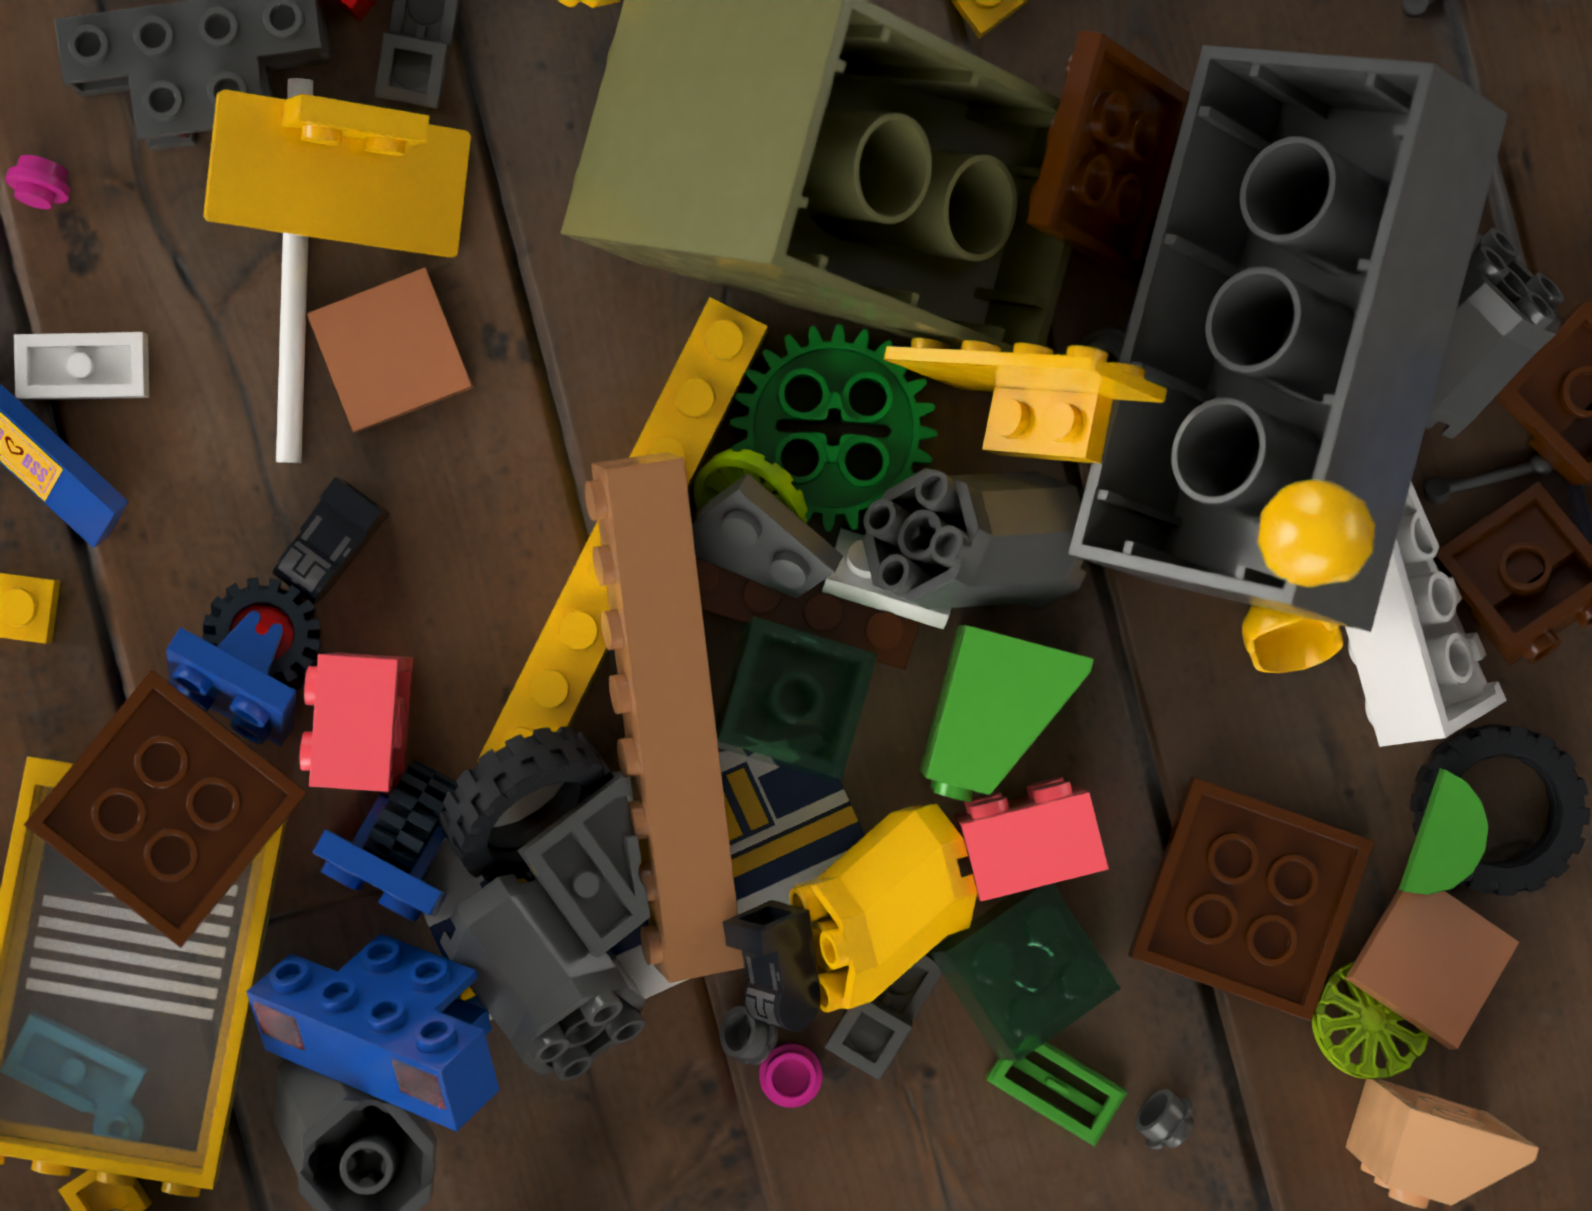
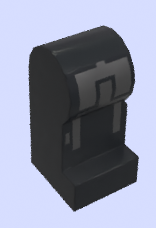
M334 477L320 496L321 501L302 525L300 534L285 550L272 572L275 577L289 587L293 585L299 589L301 596L307 600L309 599L314 605L329 592L390 514L347 481Z
M770 900L723 921L726 946L742 950L745 973L748 976L744 992V1005L747 1013L755 1020L794 1032L808 1027L817 1016L821 998L810 911L805 908Z

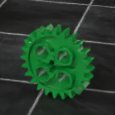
M836 324L831 341L826 342L822 341L817 328L811 326L808 334V345L800 347L791 335L784 336L787 355L782 359L772 351L765 349L762 355L770 370L763 374L748 369L745 375L750 383L756 387L755 393H736L734 397L737 403L749 409L748 416L730 419V427L747 432L748 439L732 446L734 452H741L742 449L752 450L764 455V460L771 465L776 462L784 470L781 455L786 446L793 442L801 441L808 443L815 449L818 456L816 469L807 476L798 477L791 475L793 478L791 483L796 490L800 489L803 493L808 509L805 514L807 523L813 513L821 514L825 532H831L836 515H844L851 531L857 530L859 511L864 509L867 511L874 501L882 499L886 490L915 475L910 470L913 463H932L933 457L919 449L918 445L919 441H927L937 437L936 430L920 425V418L932 413L936 409L935 404L916 403L914 397L926 386L927 381L925 379H917L907 382L903 375L908 369L896 364L893 365L891 362L884 360L886 346H892L890 340L885 341L874 352L867 348L869 340L867 329L863 328L853 344L845 342L842 324ZM805 378L812 380L818 385L821 390L822 399L817 408L810 412L802 413L795 411L788 405L784 393L792 381ZM860 382L876 384L884 394L885 403L883 409L871 416L858 414L849 403V392L852 387ZM828 412L840 413L839 419L841 424L853 426L883 425L890 429V435L882 438L845 434L841 436L838 446L827 445L826 434L819 432H780L777 430L776 424L780 420L821 424L825 423ZM858 445H867L878 452L881 458V468L877 476L869 480H860L848 472L845 458L851 448Z

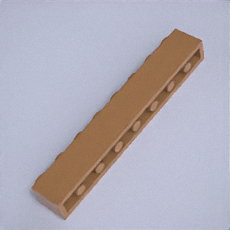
M669 452L591 463L593 480L586 481L585 500L591 520H598L601 538V546H595L593 549V564L599 585L607 586L609 610L602 611L601 627L607 649L615 650L617 674L609 677V691L615 713L623 715L625 738L618 739L617 755L622 775L625 778L630 777L633 801L628 802L632 831L638 837L641 855L639 874L641 882L646 886L650 911L649 926L641 927L640 930L643 955L648 965L654 964V967L669 983L744 968L742 950L726 946L723 921L738 915L684 458Z

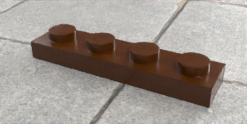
M696 557L702 610L906 670L920 622L823 593L822 589L825 580L796 599Z

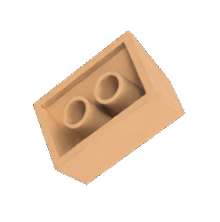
M1366 1079L1345 1147L1362 1162L1360 1170L1375 1176L1374 1183L1390 1189L1389 1197L1423 1209H1427L1430 1199L1452 1206L1534 1162L1539 1147L1486 1111L1382 1079Z

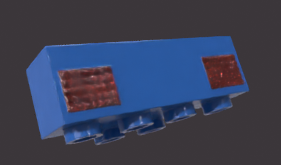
M380 933L338 971L290 953L246 991L266 1051L456 1132L500 1090L486 1035L492 1030L488 1012L484 1008L457 998L479 978L477 970Z

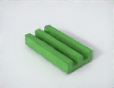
M1020 1024L1016 1025L1011 1039L1007 1045H1004L995 1065L991 1066L985 1076L988 1082L1094 1147L1128 1093L1125 1088ZM1023 1045H1027L1108 1095L1104 1105L1019 1054ZM1011 1065L1096 1116L1091 1126H1088L1008 1077L1006 1073Z

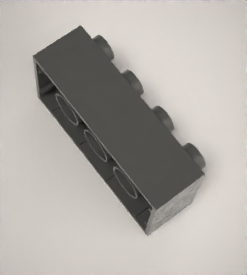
M1202 46L1119 363L1135 365L1145 369L1146 380L1166 388L1165 403L1113 400L1101 464L1092 463L1068 555L1150 582L1367 632L1372 631L1508 113L1436 63ZM1308 480L1326 481L1341 486L1365 502L1375 524L1373 552L1356 576L1346 582H1331L1314 587H1305L1290 583L1287 579L1279 577L1267 567L1258 546L1261 513L1282 488L1293 483Z

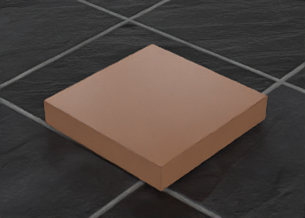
M426 267L306 313L353 433L357 434L474 388Z
M1398 888L1345 979L1449 1050L1458 1049L1520 942L1446 891L1425 895L1403 892Z

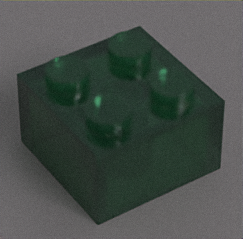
M754 616L743 623L715 719L718 748L826 781L842 779L877 654Z
M1053 883L1011 894L972 921L970 928L956 932L929 951V954L998 1059L1020 1061L1121 989Z

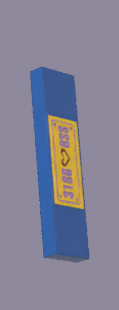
M0 384V463L87 543L95 548L108 538L129 502Z

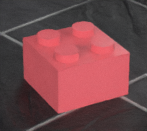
M334 652L318 654L317 666H308L305 677L304 700L306 705L314 706L313 732H303L300 746V769L310 771L309 786L389 792L397 787L400 778L406 771L414 657Z
M1056 777L1027 785L1028 796L1008 801L1007 797H1002L1001 792L972 798V802L964 801L966 812L955 814L953 818L956 829L964 839L968 854L967 857H964L967 874H973L979 900L985 901L1108 870L1090 793L1075 784L1071 785L1070 781H1064L1063 777Z

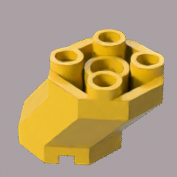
M929 804L922 807L921 805H916L891 812L820 876L796 884L794 888L790 889V905L810 911L821 993L820 1009L823 1012L851 1009L872 1002L947 935L970 928L977 897L973 874L961 877L957 859L968 856L964 839L938 804Z

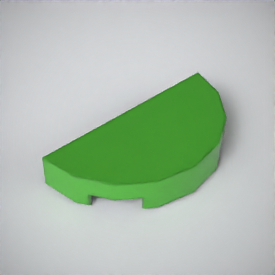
M1439 769L1399 886V890L1403 892L1430 895L1453 889L1474 872L1485 853L1489 826L1483 803L1466 781L1446 769Z

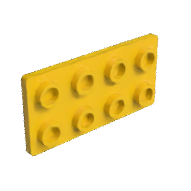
M222 90L216 96L204 219L213 223L452 258L457 256L459 249L471 135L466 130L429 124V115L307 94H299L288 99H279L232 90Z
M912 338L911 347L886 346L884 360L954 388L993 392L982 450L1000 456L1101 464L1113 400L1165 403L1167 394L1166 388L1145 379V369L1125 363H1107V352L1086 346L1071 345L1068 346L1066 355H1053L1054 351L1052 349L1029 343H1015L1013 353L1001 352L1000 347L980 341L964 340L962 341L961 350L950 349V345L944 342L926 338Z

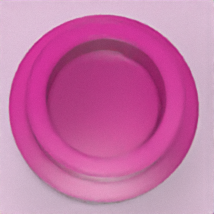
M21 155L17 165L10 167L5 177V182L15 190L14 197L18 201L38 209L48 210L52 208L53 203H66L71 193V189L67 185L69 178L68 170L56 162L35 155Z
M798 1043L780 1044L761 1063L759 1070L760 1085L765 1095L775 1104L788 1108L799 1107L810 1102L819 1092L823 1080L822 1066L816 1054L808 1047Z

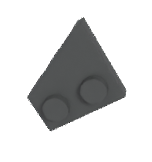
M748 473L691 514L695 555L697 558L796 599L834 574L843 557L839 551Z
M623 775L614 776L517 850L588 950L596 957L602 956L650 918L646 886L641 882L639 874L641 855L638 837L632 831L627 796H631L630 787Z

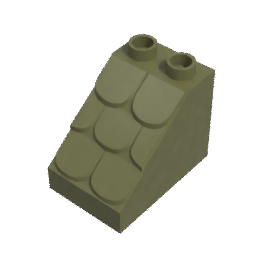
M624 0L615 36L609 48L607 65L580 164L574 176L573 189L560 234L644 266L679 274L912 340V338L937 340L950 345V349L961 350L962 341L973 340L996 345L1001 348V352L1013 353L1015 343H1029L1045 347L1072 247L1029 225L1026 221L1030 210V193L1033 185L1039 178L1048 146V129L1050 123L1056 117L1061 99L867 0Z

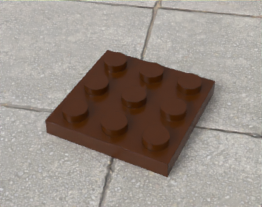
M1080 30L1074 53L1066 64L1065 86L1056 117L1052 120L1048 129V146L1039 178L1033 185L1030 193V210L1026 223L1119 274L1141 277L1190 93L1105 34Z
M151 670L25 822L24 826L174 944L182 948L308 792L157 672Z
M1191 776L1128 956L1311 1022L1375 841Z

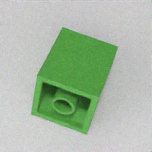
M958 624L919 771L925 778L932 780L930 788L934 790V793L966 802H972L974 791L990 795L1089 675L1094 659L980 628Z

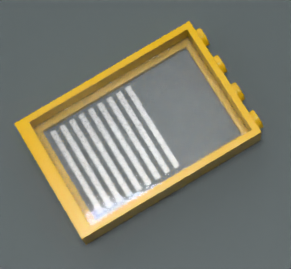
M27 756L0 889V1165L5 1164L6 1156L32 1160L31 1170L43 1174L68 1176L71 1173V1168L76 1167L97 1171L96 1180L105 1184L135 1186L136 1179L143 1178L161 1181V1191L184 1197H199L201 1188L213 1190L219 1179L251 1013V1005L246 991L257 982L288 818L186 944L180 948L24 826L25 822L74 764Z

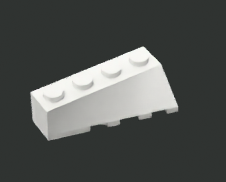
M1412 482L1409 487L1372 631L1367 632L1345 626L1349 638V655L1358 670L1366 698V715L1374 726L1379 747L1446 738L1507 701L1499 681L1487 683L1478 663L1479 660H1483L1487 655L1478 633L1466 634L1457 615L1456 605L1462 597L1454 578H1448L1446 574L1441 571L1439 572L1433 560L1437 555L1439 544Z

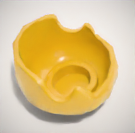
M1302 481L1282 488L1262 510L1258 546L1267 567L1276 575L1287 579L1292 584L1314 587L1331 582H1346L1358 574L1373 552L1375 524L1365 502L1341 486L1326 481Z
M1251 605L1241 624L1245 648L1250 654L1254 667L1260 672L1288 673L1305 670L1329 660L1343 647L1340 625Z

